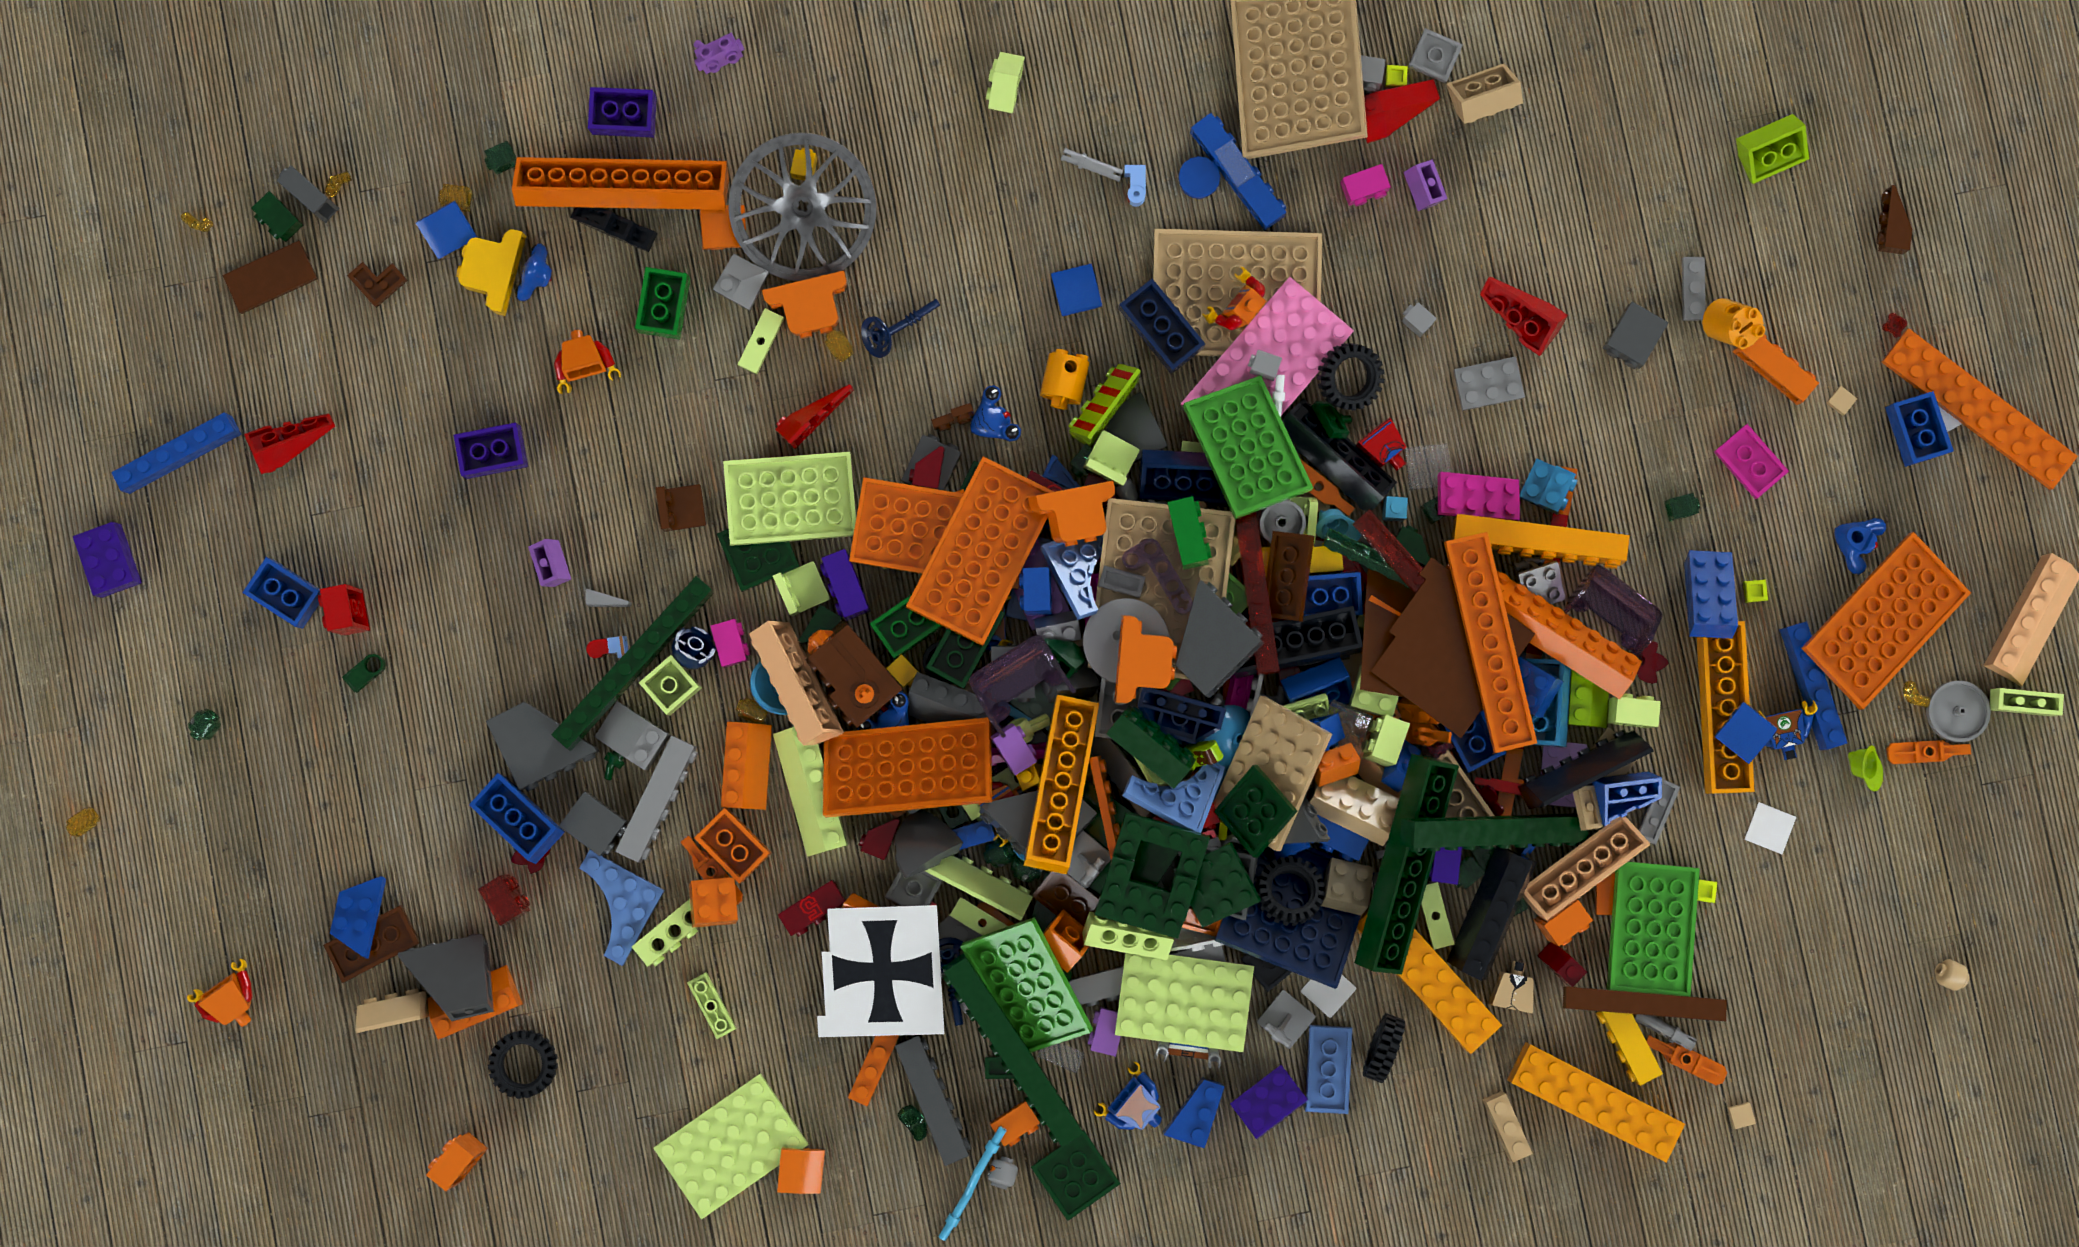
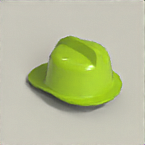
M1870 745L1867 749L1849 752L1848 759L1851 773L1856 777L1864 779L1871 791H1878L1883 782V767L1876 753L1875 746Z

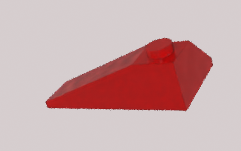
M1434 79L1365 95L1368 137L1365 139L1367 144L1387 138L1398 128L1404 126L1412 118L1440 100Z
M1493 277L1487 279L1480 293L1481 297L1493 311L1499 313L1507 322L1505 325L1509 329L1512 328L1518 335V340L1521 344L1539 356L1543 354L1559 333L1568 317L1566 313L1551 303Z
M849 384L797 410L787 418L785 416L777 422L776 425L778 427L775 430L796 450L854 391L853 387Z
M328 413L304 418L301 423L291 424L290 421L284 422L283 427L272 429L271 425L246 433L244 436L262 475L264 473H271L277 468L284 466L336 426Z

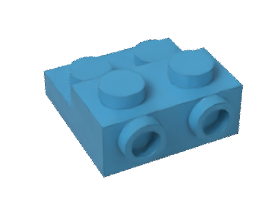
M1536 459L1520 492V498L1558 515L1559 510L1564 511L1569 501L1566 498L1568 492H1573L1578 482L1575 479L1576 474L1557 465L1555 467Z

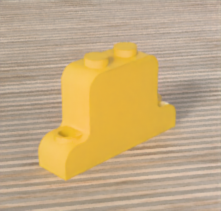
M508 230L504 233L500 243L481 238H471L462 249L463 261L462 265L458 266L456 273L460 284L467 290L486 294V306L498 315L506 316L527 237L522 231Z

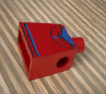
M1388 418L1356 444L1380 467L1390 462L1393 468L1398 471L1407 464L1399 455L1406 448V445L1391 418Z

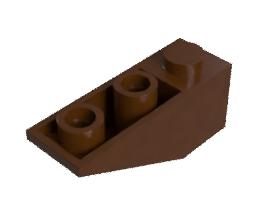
M1892 185L1883 192L1881 197V203L1884 205L1883 211L1879 216L1881 230L1877 235L1876 243L1879 245L1878 251L1903 255L1910 250L1912 227L1895 185Z

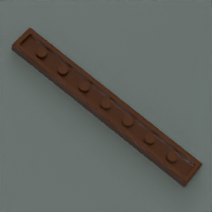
M1563 987V1009L1726 1021L1727 1000Z

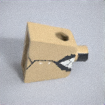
M1513 961L1511 973L1500 971L1489 999L1490 1005L1533 1013L1534 980L1531 977L1523 976L1526 963Z

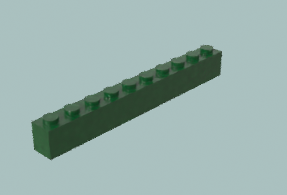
M695 576L551 735L566 749L571 751L669 644L677 632L714 594L712 589Z
M1575 813L1401 819L1400 845L1409 847V851L1422 852V848H1427L1429 851H1440V847H1445V850H1458V847L1475 850L1476 846H1480L1482 849H1493V845H1497L1498 848H1510L1511 845L1527 848L1528 844H1532L1534 847H1545V843H1549V846H1562V843L1578 846L1579 842H1584L1588 839V830L1581 831L1578 814Z
M963 953L942 967L945 973L942 975L944 981L948 986L953 985L956 990L954 993L960 1004L965 1003L968 1008L966 1013L971 1021L976 1020L980 1027L977 1029L984 1039L988 1037L992 1043L989 1047L996 1057L998 1055L1001 1056L1004 1061L1001 1065L1007 1074H1013L1015 1077L1013 1082L1019 1091L1024 1090L1027 1095L1025 1100L1031 1109L1035 1107L1039 1114L1036 1116L1042 1126L1047 1125L1051 1131L1048 1134L1054 1143L1059 1142L1061 1147H1064L1083 1134L1081 1126L966 955Z

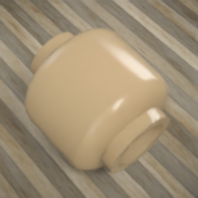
M1946 959L1935 968L1937 983L1950 990L1957 991L1964 988L1969 982L1967 968L1954 960Z

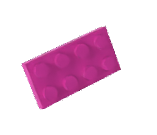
M1439 472L1437 474L1438 515L1456 516L1457 514L1512 521L1520 520L1519 479Z

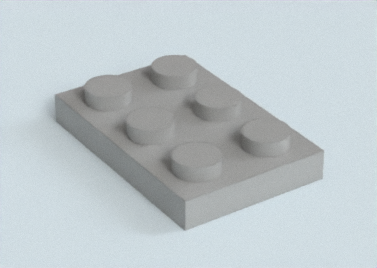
M1516 357L1453 370L1462 411L1525 398Z

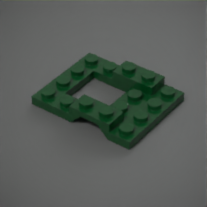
M1126 811L1105 884L1095 909V915L1178 939L1197 885V878L1210 836ZM1141 840L1182 852L1170 890L1130 879Z

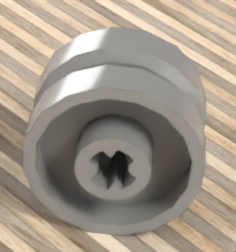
M1290 499L1256 511L1254 516L1255 527L1258 533L1270 543L1273 531L1303 534L1306 527V517L1303 510Z

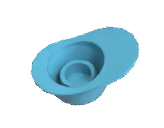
M1328 509L1326 511L1320 510L1316 534L1318 537L1329 542L1349 546L1360 539L1362 529L1356 521L1346 517L1339 509Z

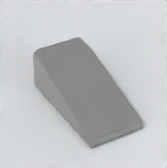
M586 589V604L589 607H630L632 605L627 600Z

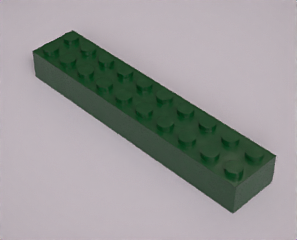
M1411 754L1362 931L1355 964L1374 972L1402 975L1436 851L1422 848V852L1409 851V847L1401 846V819L1445 818L1459 765L1437 758Z

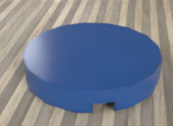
M1197 156L1190 158L1184 162L1179 171L1178 180L1180 187L1191 198L1202 199L1208 197L1219 186V168L1207 157Z

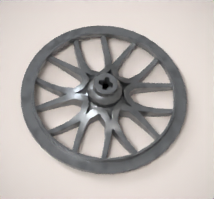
M790 133L775 137L761 144L743 161L736 172L730 188L729 218L738 244L755 264L777 277L791 281H802L842 271L859 257L873 232L876 219V198L867 171L857 157L846 147L825 136L812 133ZM791 145H804L806 179L801 185L792 182L783 147ZM809 145L820 147L833 153L814 175H812ZM779 149L783 178L758 162L766 155ZM836 156L841 158L852 169V172L833 189L826 193L817 191L816 182ZM754 166L775 180L783 188L784 196L774 199L745 186L744 183ZM856 175L864 198L835 196ZM742 190L768 205L741 214ZM800 200L809 203L807 205L808 210L798 209ZM840 202L865 203L863 224L849 223L831 218L827 215L825 208L829 204ZM775 211L782 215L778 225L753 238H749L742 218L763 212ZM814 226L824 227L838 242L845 254L827 264L815 244L812 235ZM833 226L861 228L853 245L848 249ZM797 229L801 235L800 250L795 268L774 262L783 238L788 231ZM779 233L771 259L761 253L753 244L755 241ZM807 242L823 266L812 269H799Z

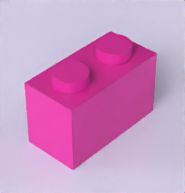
M1382 164L1343 177L1340 182L1349 206L1353 204L1355 206L1367 203V199L1373 197L1375 199L1383 198L1391 188Z
M732 619L710 626L722 667L725 668L749 661L747 656L751 654L748 644L744 643L742 635H745L742 623Z

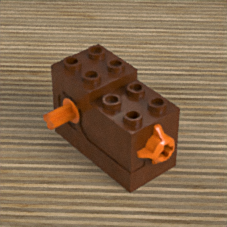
M844 619L833 629L818 630L809 637L808 650L805 651L807 658L805 660L814 672L817 670L821 672L819 676L828 687L826 689L828 693L826 698L836 710L838 708L842 710L840 714L849 726L854 724L858 728L903 689Z

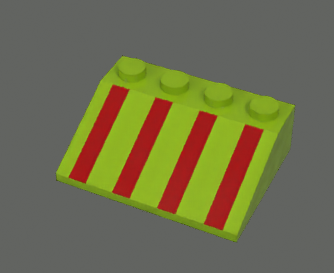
M1120 363L1116 368L1112 366L1106 374L1108 379L1104 384L1099 383L1094 390V398L1091 401L1087 400L1082 406L1081 410L1083 413L1079 418L1075 416L1068 427L1071 428L1069 434L1090 448L1139 382L1141 370Z

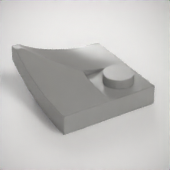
M733 253L713 291L750 311L764 286L769 271Z

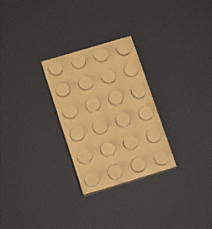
M1260 696L1213 803L1215 809L1251 766L1258 765L1299 811L1332 733L1266 696ZM1297 813L1268 847L1275 851L1282 850Z

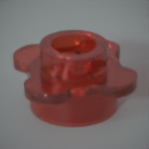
M1891 313L1888 315L1887 322L1882 325V329L1885 332L1892 333L1893 337L1898 338L1902 335L1901 331L1904 330L1908 323L1906 319L1897 316L1896 313Z

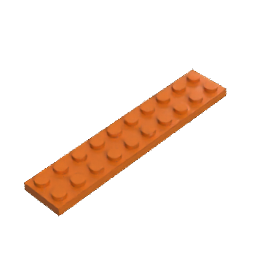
M1909 328L1904 331L1881 362L1922 394L1934 391L1938 406L2049 490L2054 489L2078 457L2070 449Z
M1488 532L1445 541L1444 545L1493 752L1498 753L1537 744Z

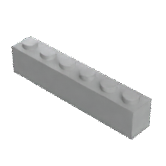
M675 736L670 737L615 852L638 863L648 858L651 852L649 846L652 840L656 841L661 831L658 827L661 821L665 822L670 810H668V806L671 801L675 802L679 794L677 788L680 782L684 783L689 772L686 769L689 763L693 764L697 757L696 746Z

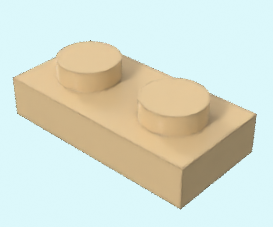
M1594 785L1584 786L1574 791L1573 795L1581 831L1603 828Z

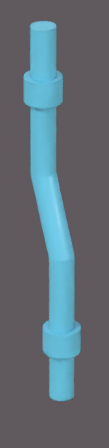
M999 1126L992 1140L987 1142L986 1150L975 1167L962 1197L953 1212L949 1213L945 1220L946 1224L938 1236L941 1240L946 1241L953 1227H957L961 1220L959 1217L972 1197L982 1172L992 1155L996 1154L1000 1147L999 1143L1007 1131L1004 1127Z

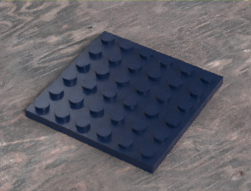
M1268 846L1257 859L1253 884L1255 889L1258 887L1256 883L1265 867L1276 859L1273 849ZM1312 847L1297 852V855L1293 856V860H1296L1298 857L1302 858L1301 862L1304 864L1306 861L1310 862L1309 867L1311 869L1315 866L1317 869L1316 875L1321 874L1322 876L1321 883L1324 881L1325 868L1331 858L1340 859ZM1285 873L1276 876L1272 881V894L1282 906L1295 909L1307 903L1309 891L1306 883L1300 877ZM1256 903L1249 907L1246 920L1232 916L1221 920L1214 941L1336 989L1339 985L1361 915L1320 906L1316 914L1310 920L1307 919L1305 923L1300 924L1299 922L1296 926H1292V923H1289L1286 926L1283 925L1281 920L1279 923L1274 922L1275 917L1273 916L1269 919L1266 916L1268 912L1266 910L1262 912L1260 909L1262 904Z

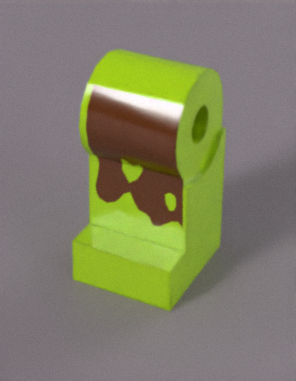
M1216 740L1203 741L1196 744L1191 743L1185 747L1194 754L1196 759L1190 771L1199 766L1215 764L1224 757Z

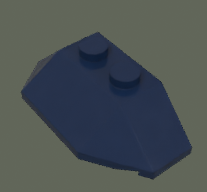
M1147 687L1142 688L1138 702V708L1143 712V716L1148 721L1156 722L1164 734H1170L1175 739L1196 744L1221 730L1227 709L1177 693Z

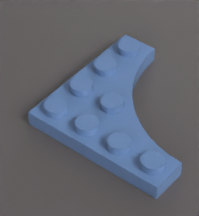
M1104 534L1097 536V541L1085 543L1084 539L1077 540V545L1065 547V543L1052 541L1042 544L1040 548L1077 620L1095 615L1098 611L1090 582L1094 567L1101 558Z
M1217 763L1201 766L1193 777L1185 782H1180L1175 789L1170 785L1158 786L1155 783L1141 780L1132 775L1126 784L1122 796L1172 825L1201 833L1225 767Z
M589 850L579 869L592 877L602 889L611 912V936L604 956L624 966L633 949L632 946L640 937L665 890L606 857L598 856L592 850Z

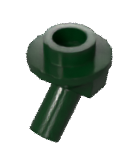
M616 751L612 753L607 752L604 758L608 762L604 775L606 780H612L615 767L621 769L625 765L622 761L624 757Z

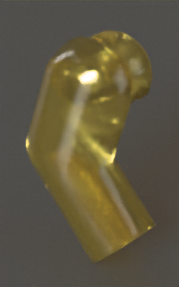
M346 171L331 176L325 187L327 196L335 197L339 193L342 184L352 181L350 173Z
M184 212L181 215V220L195 230L209 232L210 228L214 225L207 217L203 218L202 222H200L189 212Z
M1906 681L1904 683L1903 693L1907 702L1927 708L1930 704V698L1919 695L1915 682Z

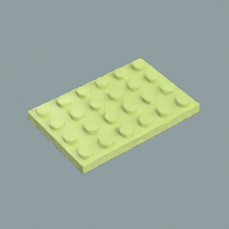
M850 452L723 461L730 546L851 537L854 535L856 512Z
M1125 953L1115 1035L1244 1052L1254 966L1169 954L1167 960Z
M760 1073L656 1145L654 1150L702 1220L780 1165L782 1148L803 1149L809 1144Z

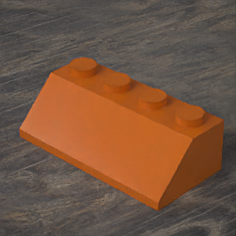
M727 722L721 807L766 810L772 725Z
M507 965L491 971L494 1012L451 1021L432 997L427 998L430 1022L438 1040L523 1005Z

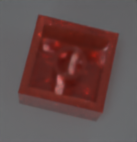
M509 874L500 875L478 889L499 926L508 925L531 911L528 907L530 906L528 898L524 894H520L517 889L519 887L517 880L513 876L510 877Z

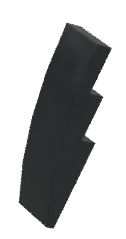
M575 207L570 216L571 219L646 252L650 251L657 236L655 231L640 226L634 221L618 216L604 208Z

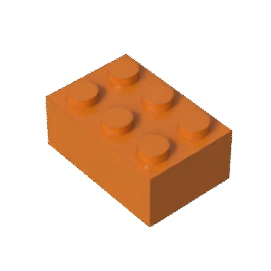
M724 808L694 837L739 884L743 883L772 854L729 808Z
M469 1132L464 1135L460 1134L457 1138L454 1137L452 1141L449 1140L442 1148L444 1153L438 1158L436 1157L429 1164L428 1168L430 1171L426 1176L447 1192L463 1181L488 1148Z

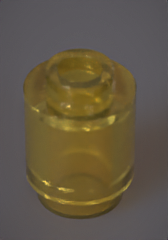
M833 330L825 336L827 339L824 343L835 359L843 362L854 354L852 345L842 331L837 332Z
M745 697L744 700L740 699L736 707L739 717L755 724H763L768 714L767 710L748 697Z
M92 807L84 808L67 819L65 827L71 836L81 837L97 826L100 817Z

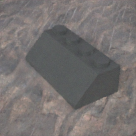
M919 672L915 675L908 696V715L927 723L989 717L992 726L999 708V704L992 700Z

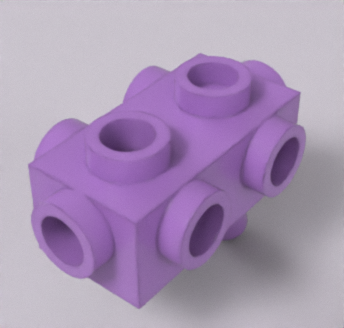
M732 32L706 45L700 40H696L694 42V47L696 48L694 52L697 59L694 61L699 71L704 70L706 74L710 72L716 73L721 67L729 63H737L739 58L743 57L742 51L745 49L741 40H736Z

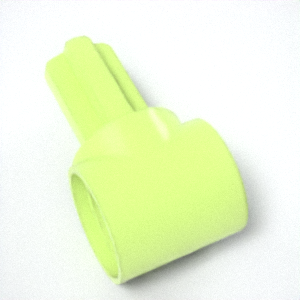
M1043 714L1029 721L1025 718H1018L1009 724L1012 723L1016 727L1020 726L1026 735L1023 739L1025 743H1028L1033 739L1034 732L1049 726L1051 721L1047 714Z

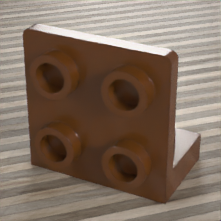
M700 484L669 489L664 486L655 487L660 524L664 532L706 526Z

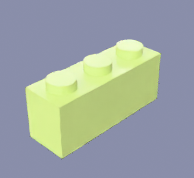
M2005 688L1990 689L1989 704L1991 711L2043 716L2063 715L2064 694Z

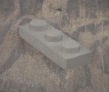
M1683 257L1682 321H1703L1705 313V257Z

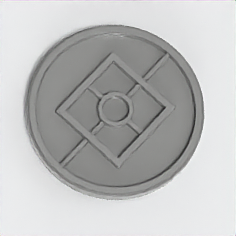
M1124 598L1110 601L1098 608L1097 613L1090 617L1085 627L1083 648L1086 659L1092 669L1109 682L1116 684L1121 615H1131L1142 621L1141 634L1169 637L1167 626L1161 615L1153 607L1140 600Z

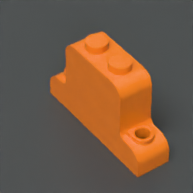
M843 270L764 289L762 293L765 302L771 306V309L784 308L789 330L793 335L804 339L811 337L813 332L820 331L821 334L832 332V328L838 325L839 317L834 295L845 292L847 279Z
M1108 481L1028 497L1029 506L1034 512H1039V515L1047 513L1051 536L1056 543H1065V547L1077 545V540L1084 539L1085 543L1097 541V536L1103 535L1106 531L1102 502H1106L1114 496L1115 486L1114 481Z
M1121 615L1114 696L1116 703H1129L1132 699H1135L1137 687L1166 688L1170 684V680H1174L1175 676L1172 658H1176L1177 646H1174L1173 641L1167 636L1141 634L1142 621L1131 615Z

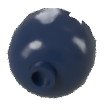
M691 627V629L682 628L674 638L672 654L682 667L695 670L704 667L712 659L716 645H713L712 636L705 630L698 627Z

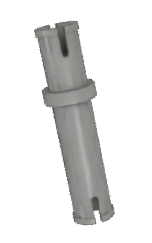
M1065 147L1063 153L1071 157L1062 154L1061 161L1077 165L1078 169L1082 170L1084 168L1120 182L1121 176L1113 173L1122 175L1124 169L1111 166L1088 157L1086 153L1080 154Z
M1633 1015L1636 1022L1666 1037L1669 1042H1675L1689 1051L1694 1048L1697 1039L1682 1032L1679 1027H1673L1655 1016Z

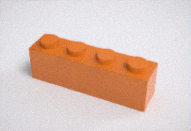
M1765 334L1752 346L1746 349L1736 347L1732 351L1796 405L1803 403L1819 384L1811 372L1804 371L1799 366L1800 364L1797 360L1787 357L1780 346L1770 343Z

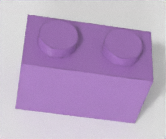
M1433 159L1417 164L1403 172L1418 211L1430 208L1448 199Z
M544 539L528 546L541 586L556 587L571 580L559 540Z
M1011 723L993 734L990 738L1011 773L1016 776L1037 762L1034 757L1037 753L1031 744L1027 745L1023 738L1026 735L1021 727H1016Z
M1100 1007V1011H1095L1092 1022L1096 1024L1095 1031L1089 1034L1087 1044L1091 1045V1051L1116 1057L1121 1037L1115 1035L1118 1011Z

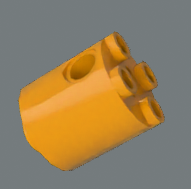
M1719 298L1713 301L1703 315V330L1708 337L1740 349L1752 346L1765 333L1763 317L1757 308L1727 298Z
M1056 349L1055 352L1049 353L1040 396L1051 400V407L1067 410L1068 404H1081L1090 363L1088 356L1083 354H1076V356L1068 355V351L1063 349Z

